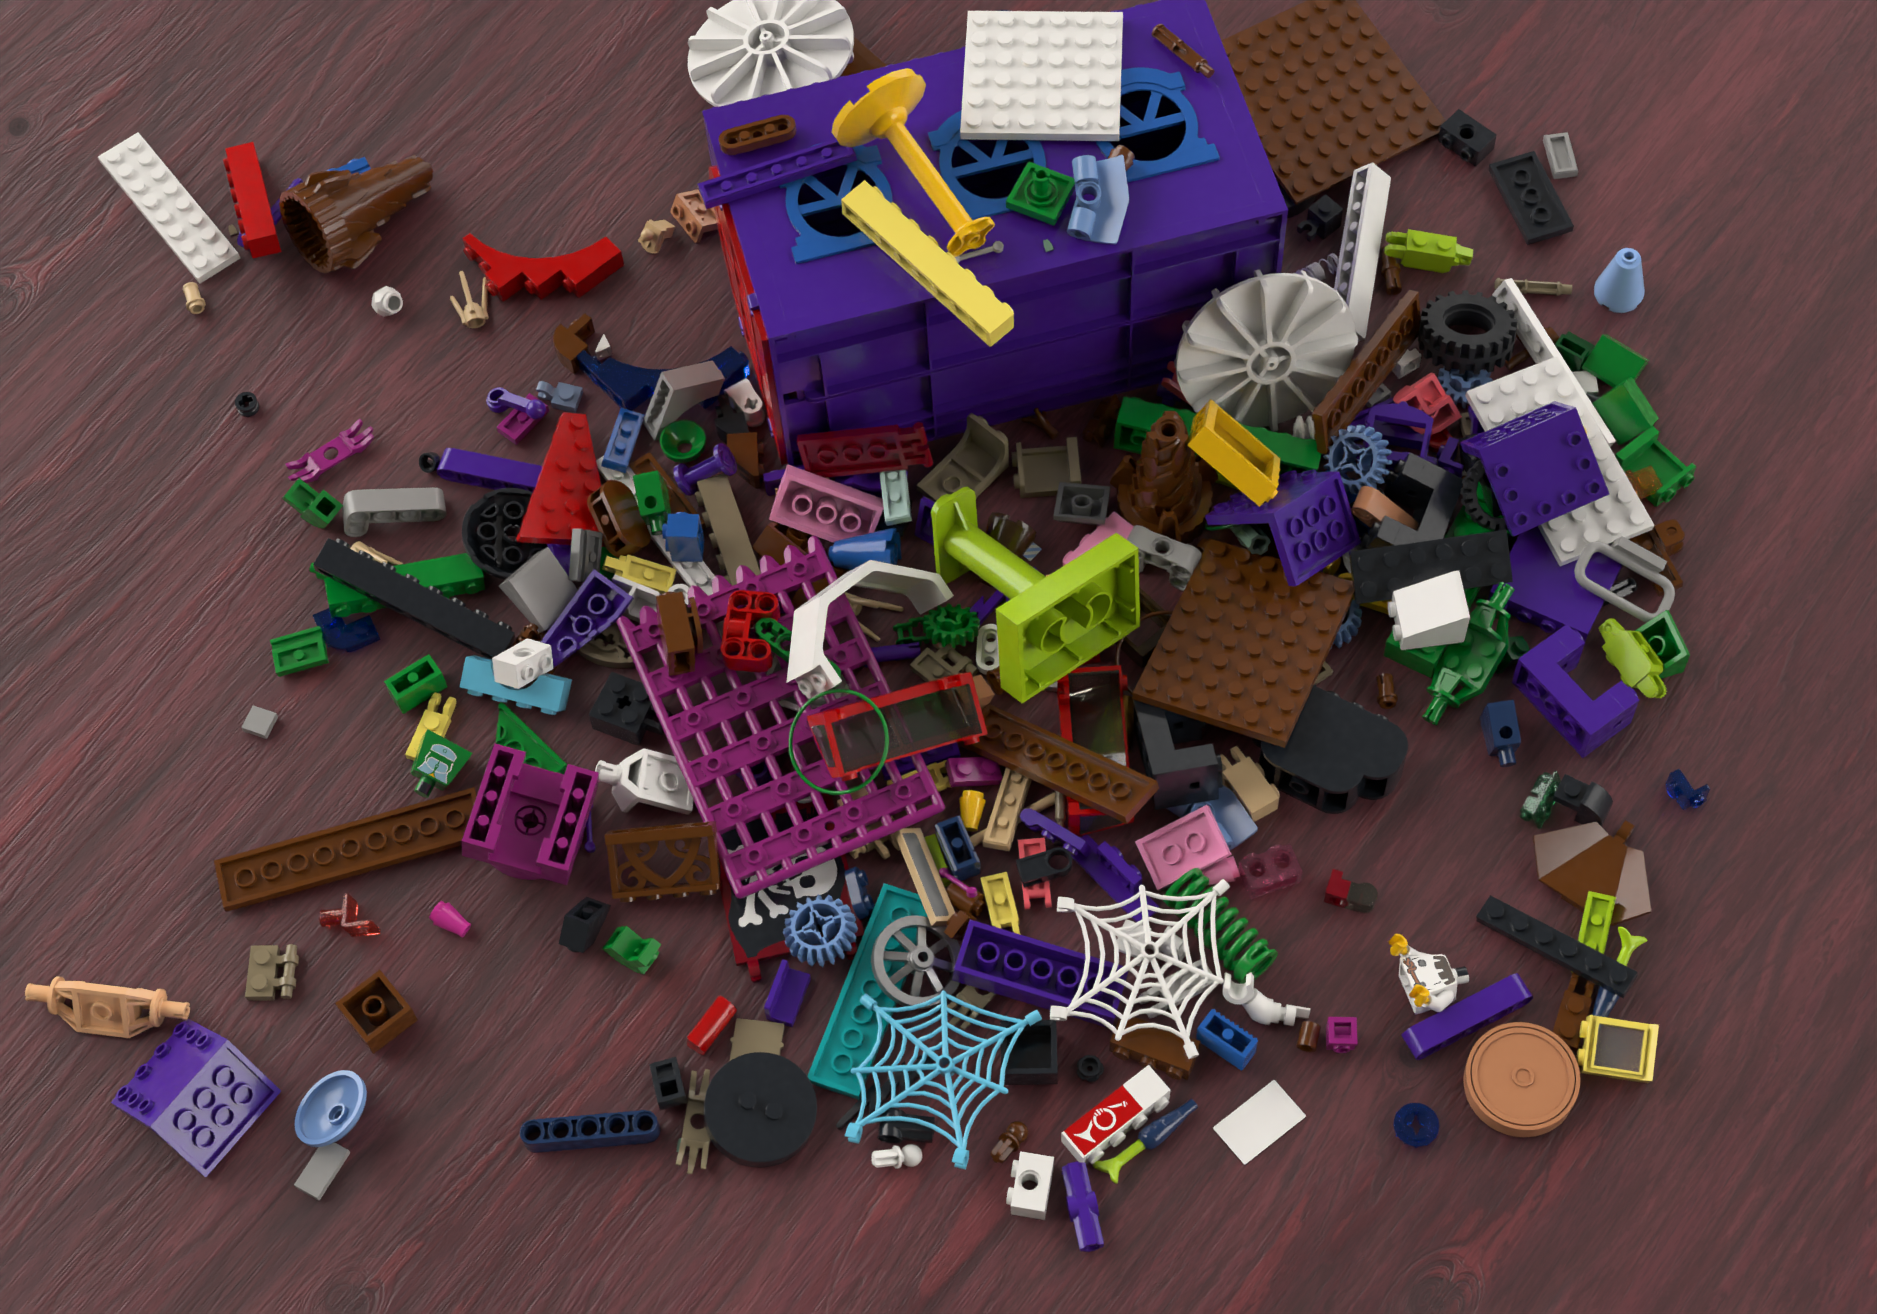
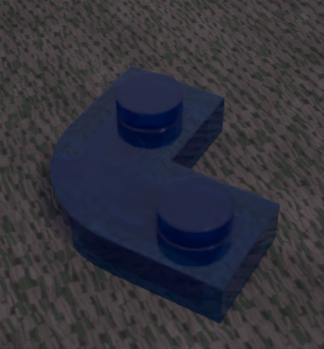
M329 608L312 615L316 625L322 628L323 639L328 647L346 650L348 653L381 640L370 615L345 625L342 617H331Z

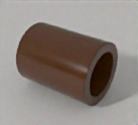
M1303 1021L1297 1048L1305 1052H1315L1321 1026L1315 1022Z

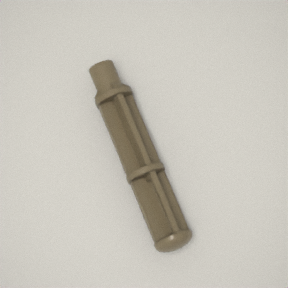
M1497 278L1494 283V289L1496 290L1506 279ZM1527 279L1524 281L1513 280L1523 294L1535 293L1556 296L1572 294V285L1562 284L1560 281L1555 283L1528 281Z

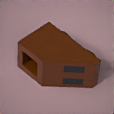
M757 432L727 434V447L733 453L737 463L736 474L755 489L761 488L760 479L764 478L763 474H765L764 463H760V457H764L763 441H758Z

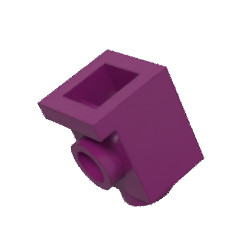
M1328 1017L1326 1025V1050H1333L1336 1053H1347L1350 1050H1355V1046H1357V1017Z

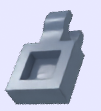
M539 381L536 391L539 392L537 397L542 400H550L552 408L576 413L583 395L582 387L558 382L557 388L547 382Z

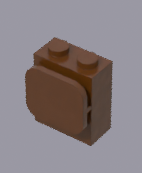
M665 592L660 596H656L657 622L669 676L694 672L695 648L697 654L703 653L702 629L695 598H688L687 605L684 601L683 592Z

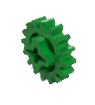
M947 603V606L942 607L938 605L937 611L930 609L929 615H924L923 633H926V639H932V644L934 645L940 642L942 647H945L947 644H951L952 648H955L958 644L966 646V641L973 642L974 636L979 635L980 619L977 618L976 612L970 613V607L961 609V604L952 607L950 603Z

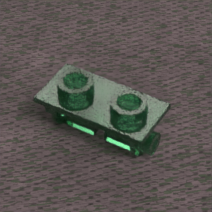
M1554 771L1553 775L1544 772L1543 775L1538 776L1531 790V793L1538 796V798L1528 796L1520 809L1521 819L1524 821L1533 819L1538 829L1550 817L1552 806L1555 803L1552 799L1561 782L1557 771Z

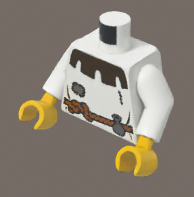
M1395 934L1388 941L1392 945L1390 948L1391 954L1393 956L1400 954L1399 978L1415 1015L1429 1010L1441 1012L1456 1000L1457 985L1469 982L1467 968L1463 966L1451 969L1446 956L1418 952L1408 946L1407 940L1400 934Z

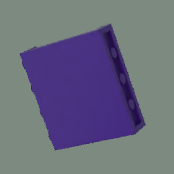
M1538 526L1519 534L1510 552L1513 582L1504 584V586L1508 584L1515 589L1504 607L1506 612L1515 616L1521 622H1529L1540 627L1547 633H1555L1568 624L1573 630L1578 631L1583 637L1584 642H1586L1587 636L1605 600L1578 584L1574 573L1578 560L1559 566ZM1595 552L1587 564L1585 575L1591 581L1610 591L1623 565L1600 552ZM1498 584L1493 585L1489 593L1488 601H1490L1491 597L1493 596L1495 590L1498 587Z

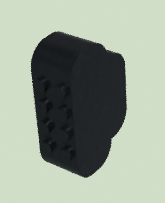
M1315 684L1285 748L1251 737L1253 742L1260 748L1258 764L1262 767L1265 779L1269 784L1272 783L1277 790L1329 814H1339L1348 811L1356 804L1359 797L1367 800H1378L1391 794L1402 776L1408 751V740L1405 733L1385 716L1373 714L1365 710L1360 704L1350 703L1340 698L1337 693L1325 691Z

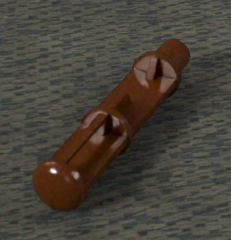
M1157 24L1153 28L1152 36L1189 65L1196 73L1201 72L1207 78L1214 74V69L1208 65L1206 59L1201 57L1163 24Z

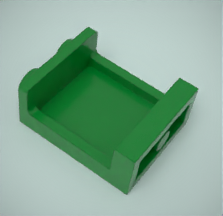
M1652 425L1616 453L1615 457L1631 485L1657 507L1663 501L1665 503L1669 502L1679 488H1686L1693 482L1696 465L1691 463L1689 466H1686L1657 440L1660 432Z

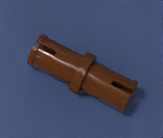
M1383 246L1379 251L1382 260L1381 274L1385 278L1387 294L1391 295V289H1393V295H1396L1402 291L1399 277L1401 268L1396 258L1385 255L1386 246Z

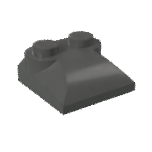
M1059 482L1053 520L1065 523L1104 525L1108 512L1110 486Z

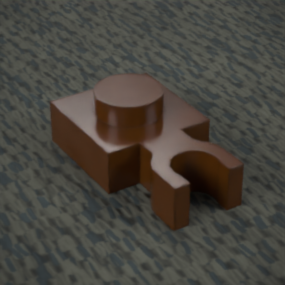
M960 910L959 913L955 912L948 919V927L944 933L951 939L961 940L965 936L969 920L976 921V918L966 911Z

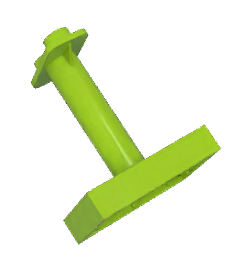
M963 487L953 494H945L934 503L931 517L936 573L940 574L947 584L971 570L1011 599L996 609L1001 688L1019 702H1026L1140 627L1138 547L1118 533L1113 534L1046 577L978 528L975 491L971 488Z

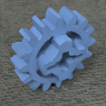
M1445 366L1439 369L1437 377L1446 395L1451 396L1455 405L1461 403L1462 408H1466L1467 403H1469L1465 397L1468 390L1493 381L1490 378L1491 372L1488 373L1484 369L1480 370L1478 375H1474L1473 371H1465L1464 375L1459 374L1457 369H1451L1450 372L1444 370Z

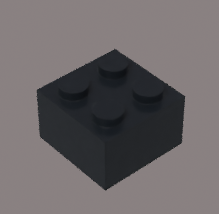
M1040 1020L1031 1026L1029 1024L1025 1026L1010 1052L1005 1069L1004 1085L1058 1084L1056 1020ZM1000 1021V1027L1004 1028L1017 1024L1009 1021ZM1017 1031L1006 1036L1001 1044V1067L1007 1048Z

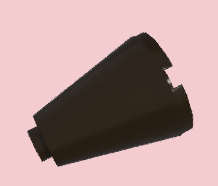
M992 512L988 518L985 533L1021 558L1034 542L1037 532L1020 520H1017V522L1008 520L1009 515ZM980 577V580H979V581H980L981 583H983V584H985V585H987V586L993 587L992 585H990L988 582H986L985 580H983V579Z

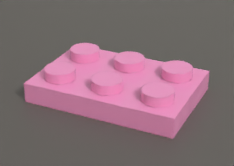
M1207 805L1135 841L1152 880L1159 891L1173 885L1182 875L1194 868L1203 870L1232 855L1211 809Z

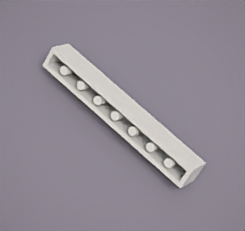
M1373 162L1353 172L1334 289L1346 302L1353 316L1358 342L1366 337L1391 177Z

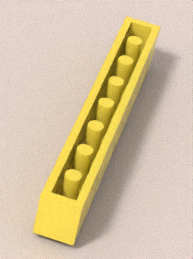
M864 180L841 199L843 215L989 347L993 346L1014 328V312L1012 308L1005 302L1001 303L988 286H982L969 269H963L950 252H944L932 236L925 235L913 219L906 218L895 203L887 201L876 186L872 187Z

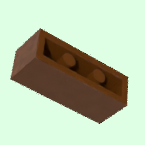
M1133 1017L1127 1021L1125 1029L1136 1024L1150 1022ZM1119 1018V1020H1118V1022H1117V1025H1116V1027H1115L1117 1030H1118V1027H1119L1120 1022H1121V1019H1120V1018ZM1151 1027L1133 1030L1122 1035L1120 1041H1116V1034L1113 1032L1109 1051L1113 1052L1115 1057L1122 1060L1132 1059L1139 1062L1144 1068L1149 1065L1153 1070L1156 1068L1164 1071L1167 1076L1176 1080H1181V1078L1189 1079L1197 1057L1188 1059L1183 1047L1185 1045L1184 1040L1170 1031ZM1189 1037L1190 1041L1194 1042L1199 1053L1200 1041Z

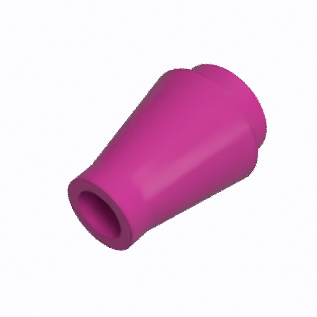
M440 901L429 916V919L433 921V925L455 933L460 937H464L471 927V924L449 902L444 903Z

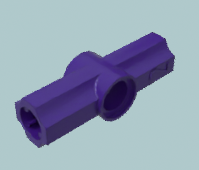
M1079 1161L1068 1163L1062 1167V1175L1067 1192L1066 1202L1070 1221L1074 1223L1080 1252L1095 1251L1104 1247L1101 1227L1098 1221L1099 1209L1096 1195L1091 1190L1086 1163Z

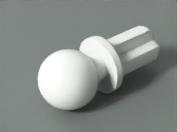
M908 1144L902 1149L899 1146H893L892 1149L874 1151L871 1161L872 1165L876 1168L894 1166L897 1169L901 1168L902 1163L908 1167H914L921 1162L922 1151L914 1144Z

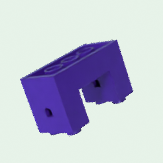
M1566 624L1518 659L1512 683L1575 751L1584 758L1631 723L1639 699L1634 689L1629 686L1627 687L1620 681L1594 701L1591 700L1568 675L1569 672L1578 666L1585 642L1578 631L1573 630Z

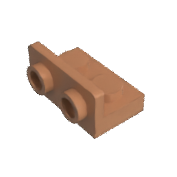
M699 189L676 194L671 214L694 243L701 241L704 232L718 229L714 207L706 209Z

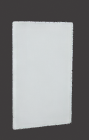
M1273 1080L1215 1125L1213 1129L1242 1163L1247 1164L1304 1119L1306 1115L1280 1085Z

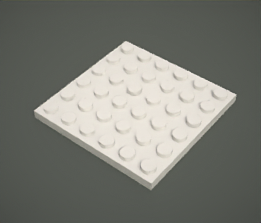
M968 11L960 128L961 139L1119 141L1123 12Z

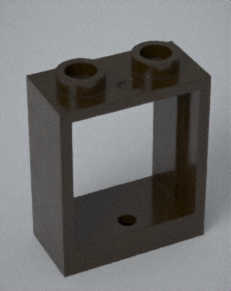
M1139 587L1140 609L1145 614L1165 611ZM1164 614L1150 617L1161 629L1139 647L1125 636L1120 649L1141 668L1145 667L1171 616Z

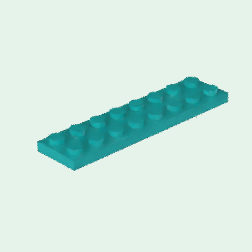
M883 884L807 1077L811 1084L858 1100L860 1099L861 1088L856 1074L851 1073V1069L858 1068L870 1055L876 1043L878 1032L876 1012L867 1009L860 1003V999L867 993L877 1001V1006L895 1008L897 1004L881 990L875 980L871 965L872 949L879 934L895 920L906 916L928 917L919 894ZM917 928L900 930L917 946ZM892 936L885 945L884 951L908 953ZM883 960L888 978L905 966L904 962ZM908 975L894 984L899 990L902 991ZM886 1012L892 1017L893 1012ZM882 1017L881 1019L883 1028L880 1045L882 1043L885 1032L889 1025V1023ZM879 1045V1047H878V1049H877V1051H876L874 1057L867 1063V1065H866L865 1067H872V1066H873V1063H874L875 1058H876V1056H877V1053H878V1050H879V1048H880V1045ZM870 1073L861 1074L864 1084H866Z

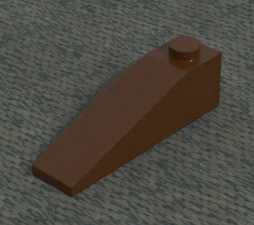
M772 521L766 526L752 548L760 558L764 555L771 556L781 566L785 564L784 550L788 545L797 547L803 555L809 554L808 540L811 534ZM830 561L837 578L847 573L846 569L835 567L833 561ZM825 577V578H822V579H820V580H817V581H822V582L828 583L826 577Z

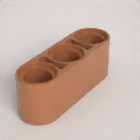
M1362 486L1351 508L1352 514L1370 528L1374 522L1378 523L1385 515L1416 531L1419 526L1413 517L1380 491L1370 486Z

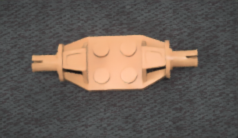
M57 976L52 980L50 986L29 983L25 990L26 1001L46 1002L50 1014H58L76 1032L131 1038L151 1027H160L165 1017L187 1020L190 1013V1004L188 1002L167 1001V994L164 989L151 991L142 988L132 989L85 983V981H65L63 977ZM65 998L72 999L73 1009L64 1004ZM143 1009H150V1016L140 1018Z

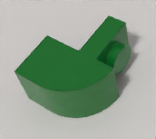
M300 478L282 498L302 514L300 517L318 528H325L343 507L339 501L324 489L318 493Z
M622 926L615 929L602 950L634 972L645 974L660 953L657 950L661 944L654 938L642 939L629 927Z

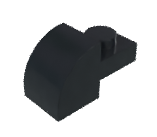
M719 395V406L715 407L718 418L714 419L717 435L727 444V434L750 432L743 411L733 414L728 395Z
M672 1057L649 1064L660 1111L687 1104V1096L677 1058Z

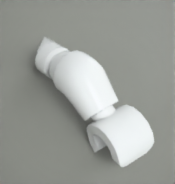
M1252 972L1246 974V983L1243 984L1234 983L1231 980V974L1224 973L1223 996L1230 1003L1242 1004L1254 1021L1265 1025H1270V1022L1279 1023V1021H1283L1284 1025L1294 1026L1295 1017L1309 1018L1310 1008L1286 1004V1007H1281V1003L1273 1002V999L1267 998L1254 988Z

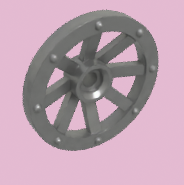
M906 916L895 920L879 934L872 949L871 965L877 984L890 999L905 1007L926 1002L940 995L943 990L947 994L952 995L959 986V982L953 981L952 978L961 949L957 940L951 939L944 933L945 926H931L928 917ZM917 928V946L900 930ZM926 930L941 939L930 948L926 946ZM892 936L908 953L884 951L885 945ZM947 947L951 963L935 958L934 954ZM918 956H922L923 959H924V962H921V961L918 959ZM883 960L904 962L905 966L888 978ZM932 967L951 973L950 979L944 988ZM909 973L914 974L910 995L902 992L894 985ZM923 974L926 975L935 995L919 997ZM941 999L938 1000V1001H936V1002H934V1003H932V1004H930V1005H928V1006H925V1007H922V1008H918V1009H926V1008L934 1007V1006H936V1005H938V1004L941 1003Z

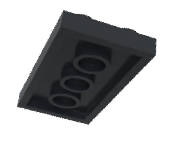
M1535 151L1489 164L1488 170L1527 245L1573 231L1574 225Z

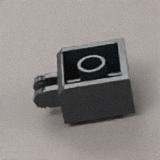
M611 672L589 713L592 728L634 745L640 744L647 730L659 735L664 733L661 724L652 720L657 715L643 683ZM666 710L669 717L673 716L670 711Z

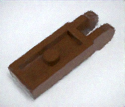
M1573 972L1568 988L1563 994L1552 1032L1558 1035L1572 1051L1576 1052L1581 1039L1579 1037L1581 1021H1586L1595 983L1587 980L1584 996L1574 993L1575 986H1577L1579 981V975Z

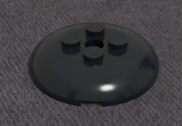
M518 488L494 490L484 494L483 498L472 504L467 510L462 523L463 545L470 559L484 572L506 580L533 555L548 547L547 544L517 542V539L512 541L508 537H517L519 534L522 520L527 512L533 492Z

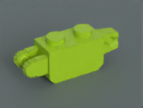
M1408 229L1407 233L1389 232L1386 234V241L1391 244L1386 245L1385 255L1400 258L1401 264L1405 267L1446 273L1450 271L1452 266L1470 265L1473 258V249L1457 244V237Z
M1607 619L1598 628L1606 642L1602 648L1606 652V658L1609 663L1615 666L1621 673L1622 681L1631 688H1639L1648 698L1665 697L1667 688L1658 676L1663 672L1664 664L1640 631L1625 630L1615 619Z

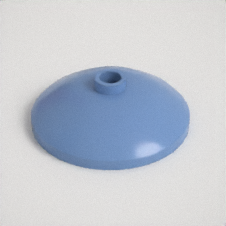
M341 1070L319 1080L307 1092L298 1107L295 1117V1131L298 1138L308 1146L323 1147L337 1142L347 1135L360 1119L365 1107L367 1091L362 1078L352 1071Z

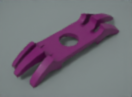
M358 419L351 428L340 432L339 436L310 454L307 452L297 461L286 463L285 465L288 469L303 468L297 473L288 477L289 480L296 481L300 478L305 483L318 480V477L325 471L351 455L363 452L374 439V436L371 434L373 428L370 426L355 436L363 425L362 420ZM329 449H336L338 451L337 457L332 460L326 459L324 454Z

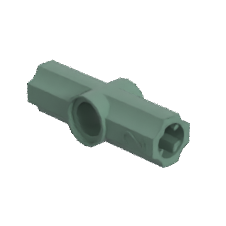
M1241 524L1229 528L1236 535L1240 544L1245 546L1252 554L1262 555L1268 551V545L1271 541L1257 524Z

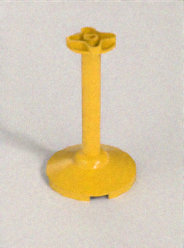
M906 68L893 71L867 85L870 92L861 97L854 105L849 100L835 118L831 132L839 144L845 147L863 145L876 138H888L955 232L948 242L947 250L954 257H957L969 249H977L986 242L985 237L993 229L995 223L990 217H982L975 220L970 218L904 126L907 116L915 109L923 97L926 83L922 76L915 74L912 69Z

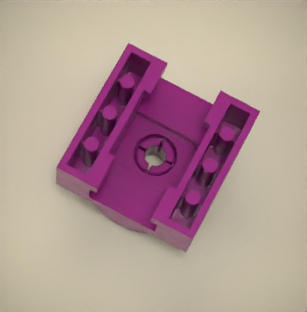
M495 743L462 839V856L489 863L500 872L514 878L525 880L543 878L567 885L576 855L583 841L586 823L598 789L599 773L570 764L567 765L565 774L524 763L526 752ZM530 821L536 823L537 826L529 828L527 833V827L524 824Z

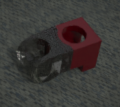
M1332 869L1324 902L1360 913L1372 911L1377 901V889L1370 883L1358 884L1342 879L1343 872Z

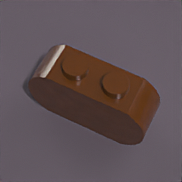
M609 480L588 497L587 505L599 532L603 533L602 539L606 549L618 558L620 555L633 556L649 544L651 534L646 523L641 518L639 507L632 491L624 483L617 480Z

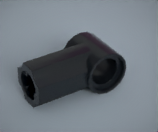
M890 1108L880 1115V1117L903 1116L916 1118L935 1125V1117L910 1115L895 1108ZM905 1121L879 1122L877 1138L880 1141L886 1143H900L902 1140L932 1143L934 1130L929 1127Z

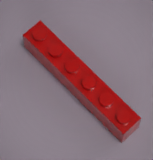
M254 142L225 148L227 158L223 159L226 172L229 173L227 178L230 188L234 187L230 191L233 202L238 203L234 205L237 218H242L238 220L241 235L246 234L241 236L245 250L250 249L253 259L281 252Z

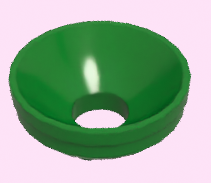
M678 420L664 428L660 436V445L667 458L674 462L687 463L697 459L703 453L706 446V436L702 427L696 422ZM683 443H688L692 446L691 450L687 453H681L677 449Z

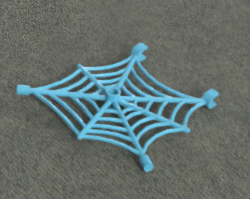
M945 990L941 991L940 995L913 1006L899 1008L877 1006V1001L867 993L864 994L860 999V1003L870 1011L874 1010L877 1015V1040L870 1055L858 1068L851 1069V1073L856 1074L859 1080L862 1102L858 1118L855 1123H849L845 1137H848L849 1142L859 1144L863 1126L866 1124L881 1121L917 1123L935 1130L958 1147L952 1159V1162L955 1163L954 1167L966 1170L969 1160V1150H966L970 1128L980 1110L1000 1092L1003 1094L1008 1093V1089L1004 1087V1079L1010 1052L1025 1026L1028 1024L1031 1026L1042 1020L1038 1010L1025 1016L1026 1019L1021 1020L983 1010L947 994ZM941 999L940 1005L912 1018L894 1020L886 1013L915 1010ZM947 999L978 1013L1017 1024L1004 1028L975 1020L948 1008ZM941 1009L940 1015L910 1029H905L900 1025L925 1018ZM947 1012L967 1022L1002 1032L988 1040L974 1036L948 1023ZM882 1017L891 1024L892 1036L889 1049L884 1058L874 1067H865L874 1057L880 1045L883 1028ZM941 1019L942 1026L932 1033L918 1039L911 1034ZM896 1028L903 1034L901 1050L891 1066H881L894 1049ZM948 1028L964 1037L982 1043L975 1047L958 1044L948 1037ZM942 1031V1042L938 1045L928 1048L922 1043V1041L930 1039ZM1017 1031L1003 1059L999 1085L991 1082V1071L996 1052L1005 1037ZM908 1038L915 1044L913 1056L907 1065H898L905 1052ZM997 1042L987 1065L986 1079L981 1078L980 1066L984 1049ZM948 1043L956 1048L967 1051L952 1059L949 1056ZM942 1047L941 1056H938L936 1053L933 1052ZM920 1048L923 1051L922 1059L918 1064L912 1065L918 1056ZM979 1052L974 1075L966 1071L967 1062L970 1056ZM927 1055L936 1061L935 1064H923L926 1061ZM963 1060L962 1069L957 1068L955 1064ZM922 1070H934L927 1076H924ZM903 1071L905 1091L896 1096V1083L893 1072ZM908 1071H917L921 1080L910 1087ZM888 1072L891 1083V1100L880 1107L881 1089L877 1073ZM872 1073L876 1087V1108L873 1113L862 1119L866 1105V1088L861 1074ZM956 1073L959 1077L952 1084L951 1076ZM941 1074L945 1077L947 1088L930 1080ZM963 1077L970 1079L955 1097L954 1090ZM974 1082L982 1084L969 1096L958 1114L956 1104L963 1092ZM925 1084L937 1087L948 1094L949 1102L939 1095L916 1090ZM985 1087L994 1089L995 1091L987 1096L974 1111L962 1137L960 1120L966 1107ZM920 1095L939 1100L951 1109L953 1122L946 1115L929 1106L898 1102L907 1096ZM910 1107L926 1110L947 1122L955 1130L956 1139L936 1125L920 1119L903 1116L876 1117L890 1108Z

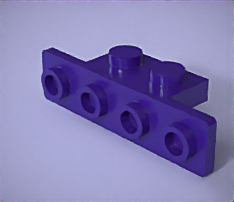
M1087 834L1081 837L1090 846L1091 851L1087 857L1078 853L1076 856L1071 854L1072 858L1116 903L1123 902L1139 893V886L1142 885V874L1137 867L1132 864L1129 866L1123 860L1124 857L1117 847H1111L1106 841L1098 845ZM1146 896L1147 905L1159 908L1149 896ZM1140 898L1121 908L1127 914L1141 907ZM1148 910V917H1152L1157 912ZM1142 912L1131 918L1135 922L1142 920Z

